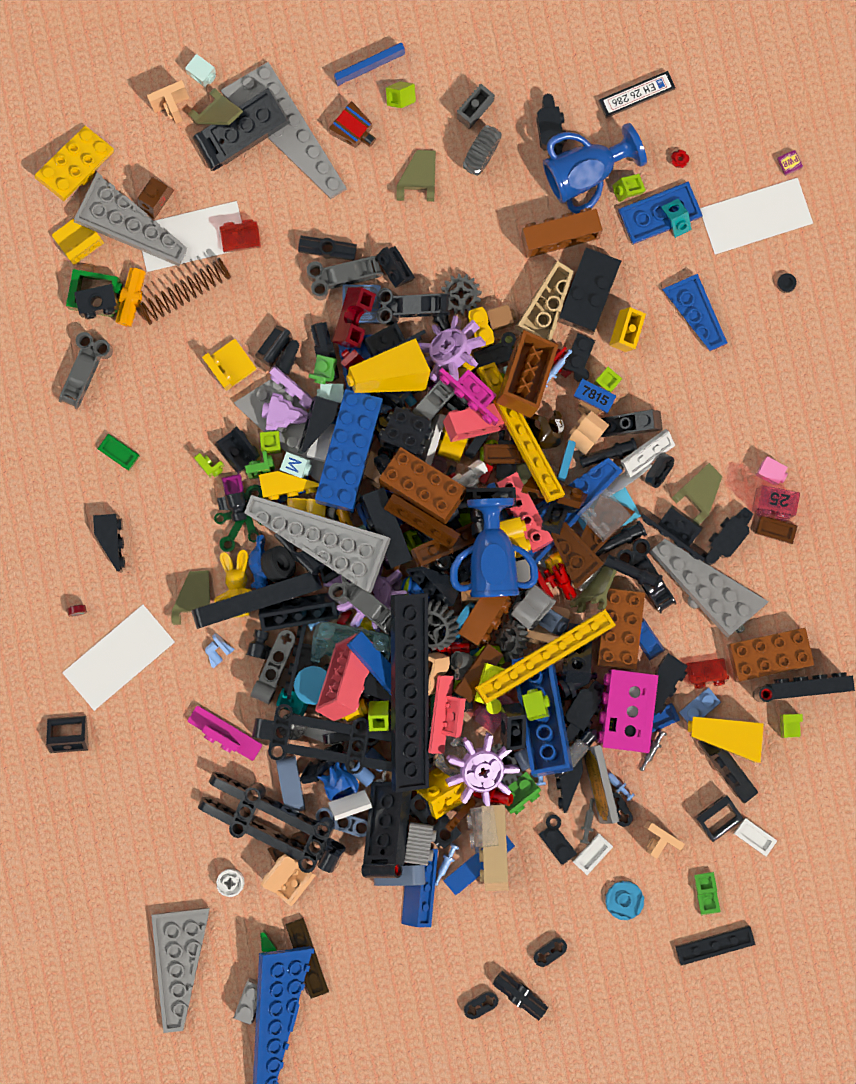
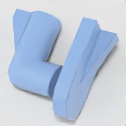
M217 633L212 635L214 641L205 648V653L209 656L212 668H215L223 660L215 651L217 648L220 647L226 655L231 654L235 649L227 644Z

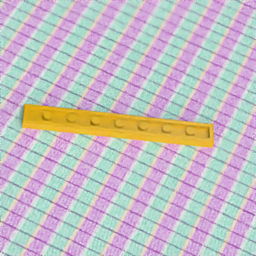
M495 362L479 367L477 373L482 382L497 395L493 403L546 502L548 503L563 497L565 493L524 416L496 403L503 377Z
M606 609L476 686L475 690L486 705L612 629L616 624Z

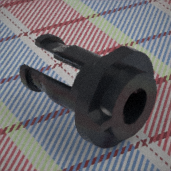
M562 670L556 673L559 693L564 701L576 698V690L587 685L586 683L566 682V674H562ZM596 672L591 674L590 681L597 679Z

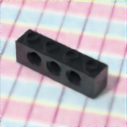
M329 593L289 599L259 609L258 616L262 632L335 620L338 619L339 611L336 607L338 603L329 596Z

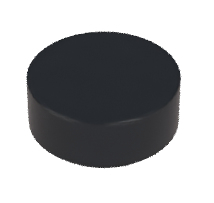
M789 273L782 274L777 280V288L782 293L792 292L797 284L796 278Z

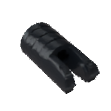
M292 340L288 343L285 350L281 351L275 364L286 375H289L297 359L295 356L300 346L297 340Z

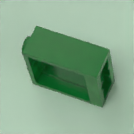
M73 269L66 307L69 310L78 311L74 292L81 290L83 278L111 282L115 287L117 298L118 294L121 293L123 284L120 283L121 280L116 276ZM104 313L98 314V315H102V316L114 317V314H111V315H104Z

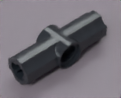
M300 236L299 253L318 255L326 259L337 258L355 261L357 244L334 241L330 238L321 239ZM328 244L333 247L330 252L322 250Z
M327 322L311 325L316 358L317 355L336 358ZM337 365L333 380L339 379Z
M275 534V538L291 553L293 559L299 562L312 576L322 571L325 566L323 563L304 551L296 552L300 548Z
M501 971L492 983L494 987L508 996V999L520 1009L523 1008L538 1021L549 1008L539 998L535 997L533 992L525 985L516 982L504 971Z

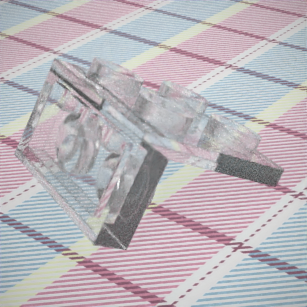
M607 488L602 490L577 513L603 542L631 517V514Z
M493 805L470 808V814H467L468 830L472 829L473 832L469 834L471 849L475 848V853H479V848L499 846Z

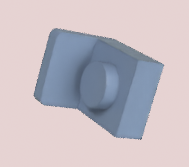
M550 609L544 615L539 625L551 633L561 636L566 631L570 620Z

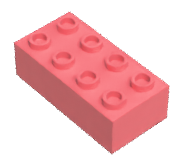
M357 634L336 643L315 709L316 712L333 721L357 711L359 698L364 690L365 678L369 674V670L347 646Z

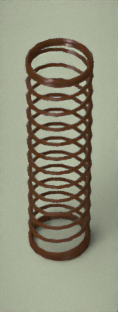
M217 258L219 265L214 260L212 261L217 275L212 270V268L208 264H206V268L211 279L208 277V275L202 268L199 269L205 284L196 272H193V275L198 284V287L193 282V280L187 275V280L192 291L189 289V287L182 279H180V282L185 291V294L182 292L179 286L176 283H174V287L180 300L171 290L170 287H167L173 303L170 301V299L167 297L164 291L161 290V294L167 305V308L160 300V298L155 294L154 296L161 312L150 298H148V301L154 312V315L144 302L139 303L138 307L142 312L143 316L145 317L146 321L148 322V324L151 325L152 321L147 313V310L151 314V316L156 321H158V317L153 306L162 317H165L160 303L163 305L166 311L171 314L170 307L165 297L175 310H177L178 308L172 294L177 299V301L182 306H184L183 300L178 290L181 292L184 298L188 302H190V298L184 285L191 293V295L196 299L197 296L192 287L191 282L199 291V293L203 295V291L197 278L200 280V282L203 284L207 291H210V289L205 280L204 275L207 277L210 283L214 287H216V284L209 269L221 284L222 279L218 273L216 266L219 268L224 277L227 280H229L231 278V275L228 272L221 258Z

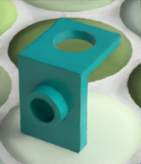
M679 199L662 206V210L670 219L675 238L692 230L688 211ZM673 206H678L679 210L676 212H670L669 208Z

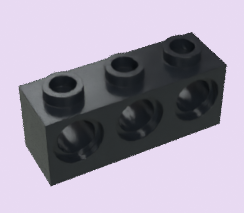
M569 623L568 631L579 624ZM592 641L564 657L566 662H563L562 674H566V682L589 684Z
M418 793L411 799L410 815L413 818L417 816L422 824H429L427 817L431 815L428 801ZM422 799L425 801L426 806L423 810L415 808L416 800ZM447 814L439 817L438 822L433 825V830H437L434 843L438 848L442 846L445 849L462 834L456 826L451 831L449 839L443 840L440 838L441 830L446 829V825L451 820Z

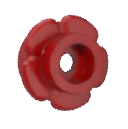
M684 150L674 151L671 155V163L677 168H684L689 162V155Z

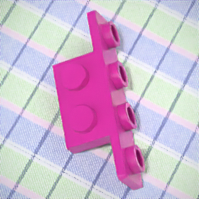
M441 368L438 373L441 382L445 385L449 384L459 398L462 399L463 397L467 400V405L473 411H479L483 415L482 419L490 425L492 423L496 426L499 419L486 407L497 395L469 369L456 381L448 372Z
M200 706L195 707L188 719V723L202 730L201 732L205 734V739L212 743L216 740L222 744L221 748L229 753L231 751L238 752L253 761L262 748L260 742Z

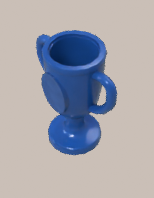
M626 123L622 126L623 140L610 148L599 144H591L580 134L571 132L559 133L548 141L547 152L551 158L543 160L544 172L557 200L560 203L567 202L568 209L572 213L577 214L582 209L593 208L601 197L604 179L611 173L615 162L630 157L639 167L647 164L644 146L631 123ZM566 139L576 140L583 144V146L567 150L558 155L554 152V145ZM597 185L594 195L587 203L577 207L573 204L572 198Z
M514 498L467 500L469 508H475L482 512L484 529L476 537L473 546L458 554L451 565L450 582L455 590L460 592L471 590V597L516 596L520 593L518 588L529 589L537 583L538 567L534 558L525 549L512 544L509 536L500 529V512L506 507L513 506ZM515 552L520 553L530 566V580L527 582L518 581ZM472 553L471 584L461 585L458 582V568L462 560Z

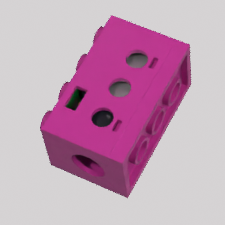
M608 670V673H605L603 685L607 686L606 693H602L601 704H604V712H600L599 723L602 724V729L597 733V743H600L601 747L650 753L658 675L620 670Z

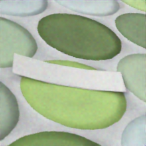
M649 464L631 478L624 472L613 481L602 495L608 498L639 478L652 465Z

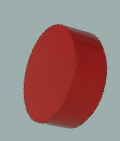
M352 611L343 612L336 624L343 628L350 618Z

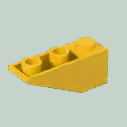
M279 471L259 475L263 498H268L269 501L279 500V496L287 495V498L298 496V492L306 491V494L315 493L319 486V483Z

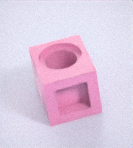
M767 456L759 467L756 476L776 486L785 481L788 475L785 471L788 467Z

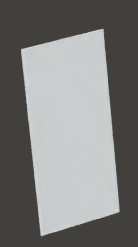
M798 178L700 208L714 254L813 224Z
M237 201L155 220L160 224L161 228L167 233L172 234L187 247V252L181 264L248 248ZM142 251L147 272L175 266Z
M142 605L68 667L63 674L95 711L175 643V641L148 609Z

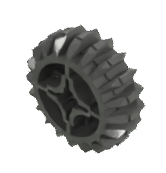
M486 125L479 132L463 162V168L467 172L476 176L483 172L501 140L502 134L498 129Z
M434 599L428 603V649L431 647L433 652L437 649L441 651L445 647H449L456 640V636L459 633L457 628L460 624L455 622L458 616H452L454 610L449 611L447 609L448 604L442 606L441 601L435 604ZM443 626L446 627V635H445V636L442 635V632H443L442 627H443Z

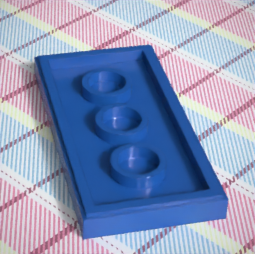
M689 181L618 209L632 245L672 229L670 219L662 210V206L676 199H679L688 211L690 222L703 217ZM673 206L669 208L670 212H676L679 210L678 206Z

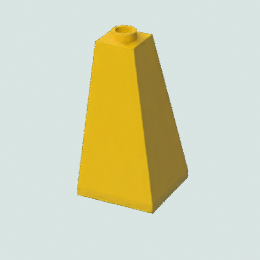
M413 339L349 367L346 380L348 386H352L354 393L423 391L427 387L430 368L417 340Z
M692 717V721L688 720L687 732H691V737L753 763H761L764 723Z

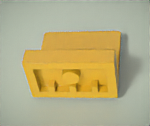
M74 218L52 234L54 240L73 265L104 244L96 231L74 223Z
M236 339L230 341L211 356L207 353L202 357L226 391L256 371L255 365Z
M443 765L429 772V788L415 790L428 801L431 814L435 819L462 804L463 802L460 800V797L465 790L463 782L454 786H448L446 779L454 776V774Z

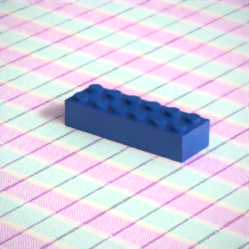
M345 389L315 497L317 504L351 513L354 512L383 406L382 398L363 393H354V391Z
M523 658L513 659L512 665ZM552 664L516 686L518 700L525 713L522 695H526L529 690L538 689V691H542L544 696L548 695L550 707H547L549 717L530 721L528 718L526 719V747L531 775L534 777L573 770L555 664Z

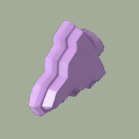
M274 392L270 402H264L262 409V418H266V430L276 431L278 428H286L289 424L298 425L305 423L308 413L303 409L293 407L291 401L283 399L281 394Z

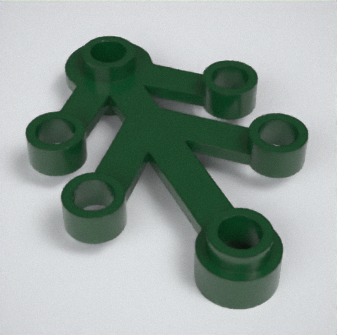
M254 484L247 488L246 493H244L245 501H247L246 506L243 508L244 511L253 491H258V497L263 498L261 486ZM232 511L217 513L214 521L219 525L224 524L232 519ZM219 515L224 517L222 522L217 521ZM247 515L246 520L235 522L229 535L220 540L219 545L223 551L231 552L234 550V540L244 522L249 533V541L256 543V540H251L250 536L253 533L258 536L259 533L256 532L253 519ZM226 541L231 542L230 548H225L224 544Z

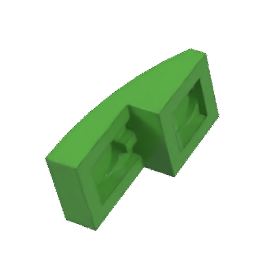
M714 872L694 875L701 916L720 913Z

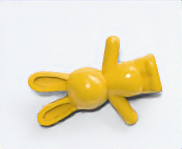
M241 550L238 553L236 569L233 567L230 555L222 552L220 554V561L226 572L225 584L229 590L217 596L214 602L252 591L245 588L247 584V575L245 573L248 562L247 551ZM245 613V614H242V615H239V616H236V617H233V618L246 617V616H249L250 614H249V613Z

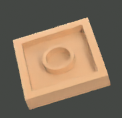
M182 80L147 95L155 113L166 109L169 118H174L176 124L183 121L176 106L177 103L189 99Z
M647 821L644 825V828L656 835L646 845L648 848L646 852L656 859L667 842L680 851L685 844L652 822Z

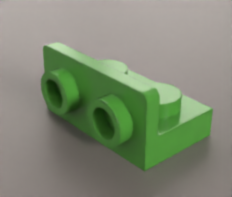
M262 451L263 463L258 460L249 462V465L245 466L246 474L250 480L259 478L260 474L270 473L272 470H275L273 458L271 455H268L267 451Z
M527 771L519 776L517 781L508 785L511 791L510 794H513V802L510 806L505 805L510 814L515 813L517 815L525 808L524 804L530 800L532 803L540 796L539 792L541 789Z

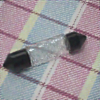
M586 729L581 737L569 748L573 768L597 739L596 729ZM569 771L556 773L555 777L566 776Z

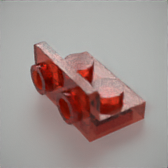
M252 219L243 220L240 224L227 222L219 227L224 253L261 248L257 221L253 222Z
M725 658L686 663L688 666L686 670L689 687L694 686L695 689L706 688L707 684L723 686L729 680Z

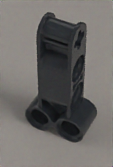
M383 288L377 293V301L383 307L378 310L376 317L380 323L390 326L396 322L398 323L399 318L450 315L449 298L451 295L439 293L398 296L394 291ZM390 294V300L385 302L386 296ZM390 313L389 320L385 321V316Z
M645 539L635 541L631 546V551L624 549L615 556L620 559V555L626 553L629 555V564L641 569L647 568L649 572L659 576L647 556L650 551V544ZM638 543L645 545L646 550L644 553H639L636 550ZM661 580L657 591L643 583L641 584L643 590L660 614L672 604H677L663 580ZM669 598V600H667V601L664 602L663 604L659 605L661 602H663V601H665L666 599Z

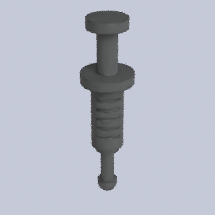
M658 729L659 734L656 740H651L650 753H646L645 761L642 767H640V771L645 770V766L652 760L657 749L662 747L659 743L662 737L667 735L664 731Z
M593 798L590 799L589 810L586 811L584 827H581V830H584V836L580 843L590 844L588 835L589 831L593 832L591 828L594 815L592 810Z

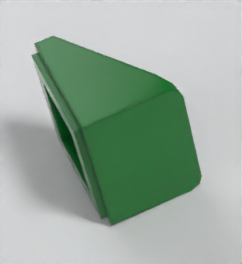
M262 930L260 933L262 951H277V946L266 931Z

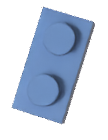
M708 687L680 710L679 713L688 723V720L692 721V717L703 718L719 705L721 701Z

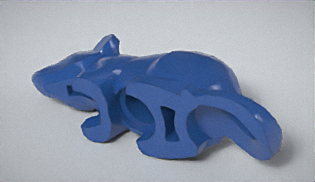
M264 535L256 537V547L248 558V566L254 575L255 581L251 584V587L256 589L269 585L268 578L261 568V556L265 552L263 549L266 540Z

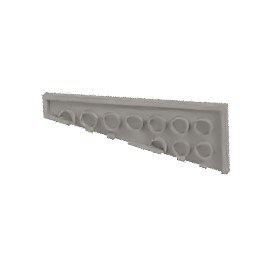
M269 62L221 90L222 94L229 101L239 107L265 89H271L291 123L269 136L268 139L330 199L347 190Z
M272 379L234 402L237 408L263 432H272L271 430H266V418H262V409L264 402H270L273 392L281 394L283 399L291 401L293 407L301 408L307 412L299 403L300 400L296 395L292 397L284 390L286 387L281 382L278 385ZM305 423L298 425L289 424L286 428H278L276 431L280 432L281 449L312 460L310 475L319 483L325 462L308 458V450L302 454L297 453ZM360 493L358 494L356 504L359 503L358 499L361 497Z
M253 495L250 496L245 514L366 592H372L391 540L389 537Z

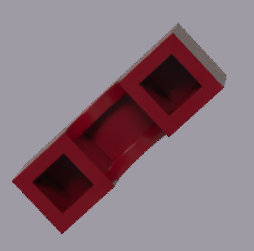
M348 287L332 342L345 348L361 347L365 330L358 326L359 320L364 313L371 312L376 296L375 293L363 287Z

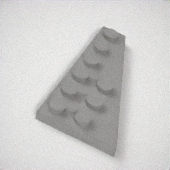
M98 172L96 173L74 218V223L180 267L187 252V247L172 234L167 233L161 228L160 224L148 217L147 213L127 196L122 195L116 190L114 185L103 179L102 175Z
M666 539L650 551L651 555L727 638L769 602L703 561L693 558L688 552Z
M210 908L151 915L163 1033L184 1030Z

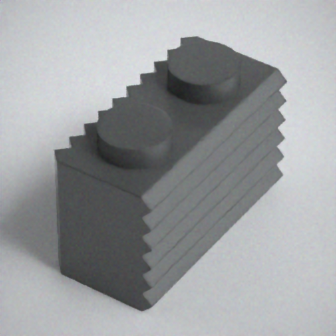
M479 84L474 93L457 110V120L468 129H471L494 102L495 95L485 86Z

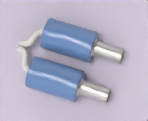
M359 740L355 746L362 750L363 743ZM373 747L367 748V758L387 761ZM352 760L349 767L351 770L357 771L360 763L359 761L355 763ZM366 767L360 773L353 774L365 787L372 784V782H384L386 780V771H384L382 779L373 781L376 776Z

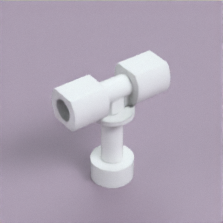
M479 459L468 466V472L463 475L458 473L451 479L466 488H478V478L488 471L484 462Z

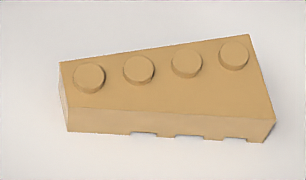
M559 261L555 262L516 324L515 329L520 332L526 330L552 341L574 271Z
M505 805L481 806L482 812H478V824H482V831H479V843H483V850H479L480 862H484V870H480V881L484 882L485 891L509 890Z

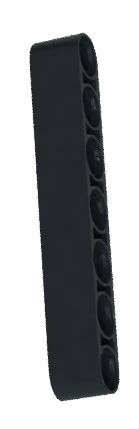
M308 572L193 609L191 612L196 628L199 629L322 589L318 574L312 576Z

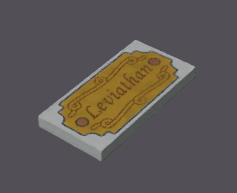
M601 745L584 747L582 752L599 823H617L619 818Z

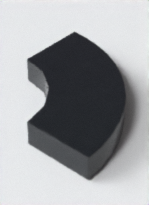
M339 743L324 750L342 753L344 747ZM322 759L310 761L300 777L301 783L318 782L320 780L318 777H321L336 762Z

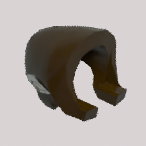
M553 411V416L549 419V422L546 418L534 414L531 418L524 415L541 450L558 447L562 442L564 424L559 411ZM535 420L540 421L541 429L535 426Z

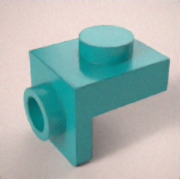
M282 688L276 706L287 704L294 709L295 714L304 716L308 704L301 701L293 691L291 699H287V693H284L285 688Z

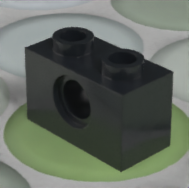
M113 284L74 292L78 312L82 318L93 319L98 314L111 315L116 310H120ZM102 299L100 306H93L94 300Z
M521 703L501 705L500 738L507 751L526 748L527 714Z

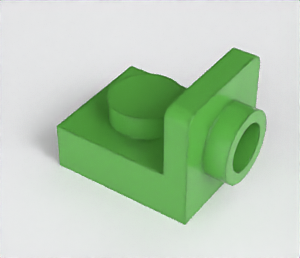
M317 355L314 374H309V378L315 379L314 382L319 384L333 381L337 358Z

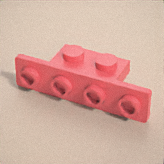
M438 675L428 750L431 754L444 753L446 735L461 738L466 699L452 696L454 677L450 675Z

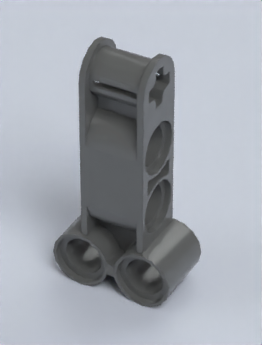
M377 256L325 268L317 261L311 262L307 266V276L313 281L311 286L312 295L317 300L326 299L330 289L379 278L384 275L380 270ZM313 268H318L321 271L317 276L312 275L310 272ZM316 287H324V293L317 294L315 292Z
M81 332L76 337L75 341L80 351L59 397L60 403L65 402L74 406L75 409L80 407L100 360L108 359L113 354V348L106 340L101 339L95 342V339L87 332ZM90 338L89 345L82 346V340ZM102 345H107V351L104 354H100L99 348Z
M439 380L412 413L418 416H426L429 421H432L455 395L454 389L449 384L445 385Z
M341 576L342 583H334L330 586L329 596L336 603L344 604L349 601L386 634H390L391 611L373 595L356 584L348 582V579ZM343 590V594L340 597H336L337 591Z
M283 630L279 633L250 697L266 704L271 703L277 683L296 641L291 631ZM289 634V638L292 641L283 644L282 636L286 637ZM282 652L284 654L283 661L275 662L274 654ZM270 669L276 671V677L273 680L266 678V672Z

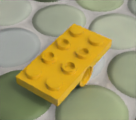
M84 126L35 174V179L62 201H65L81 184L86 185L92 179L95 170L114 153V148L87 126Z

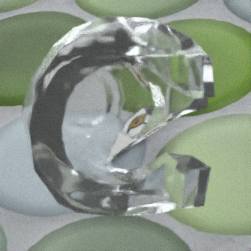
M462 736L461 738L454 739L446 738L444 753H439L434 761L436 767L448 776L460 774V766L449 763L446 759L447 756L452 755L463 759L468 753L463 744L462 738L464 737Z

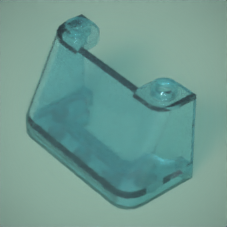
M320 622L316 625L313 634L311 661L320 662L321 658L327 654L332 656L336 643L362 631L373 643V647L377 651L385 652V658L389 662L391 657V637L381 632L330 622Z

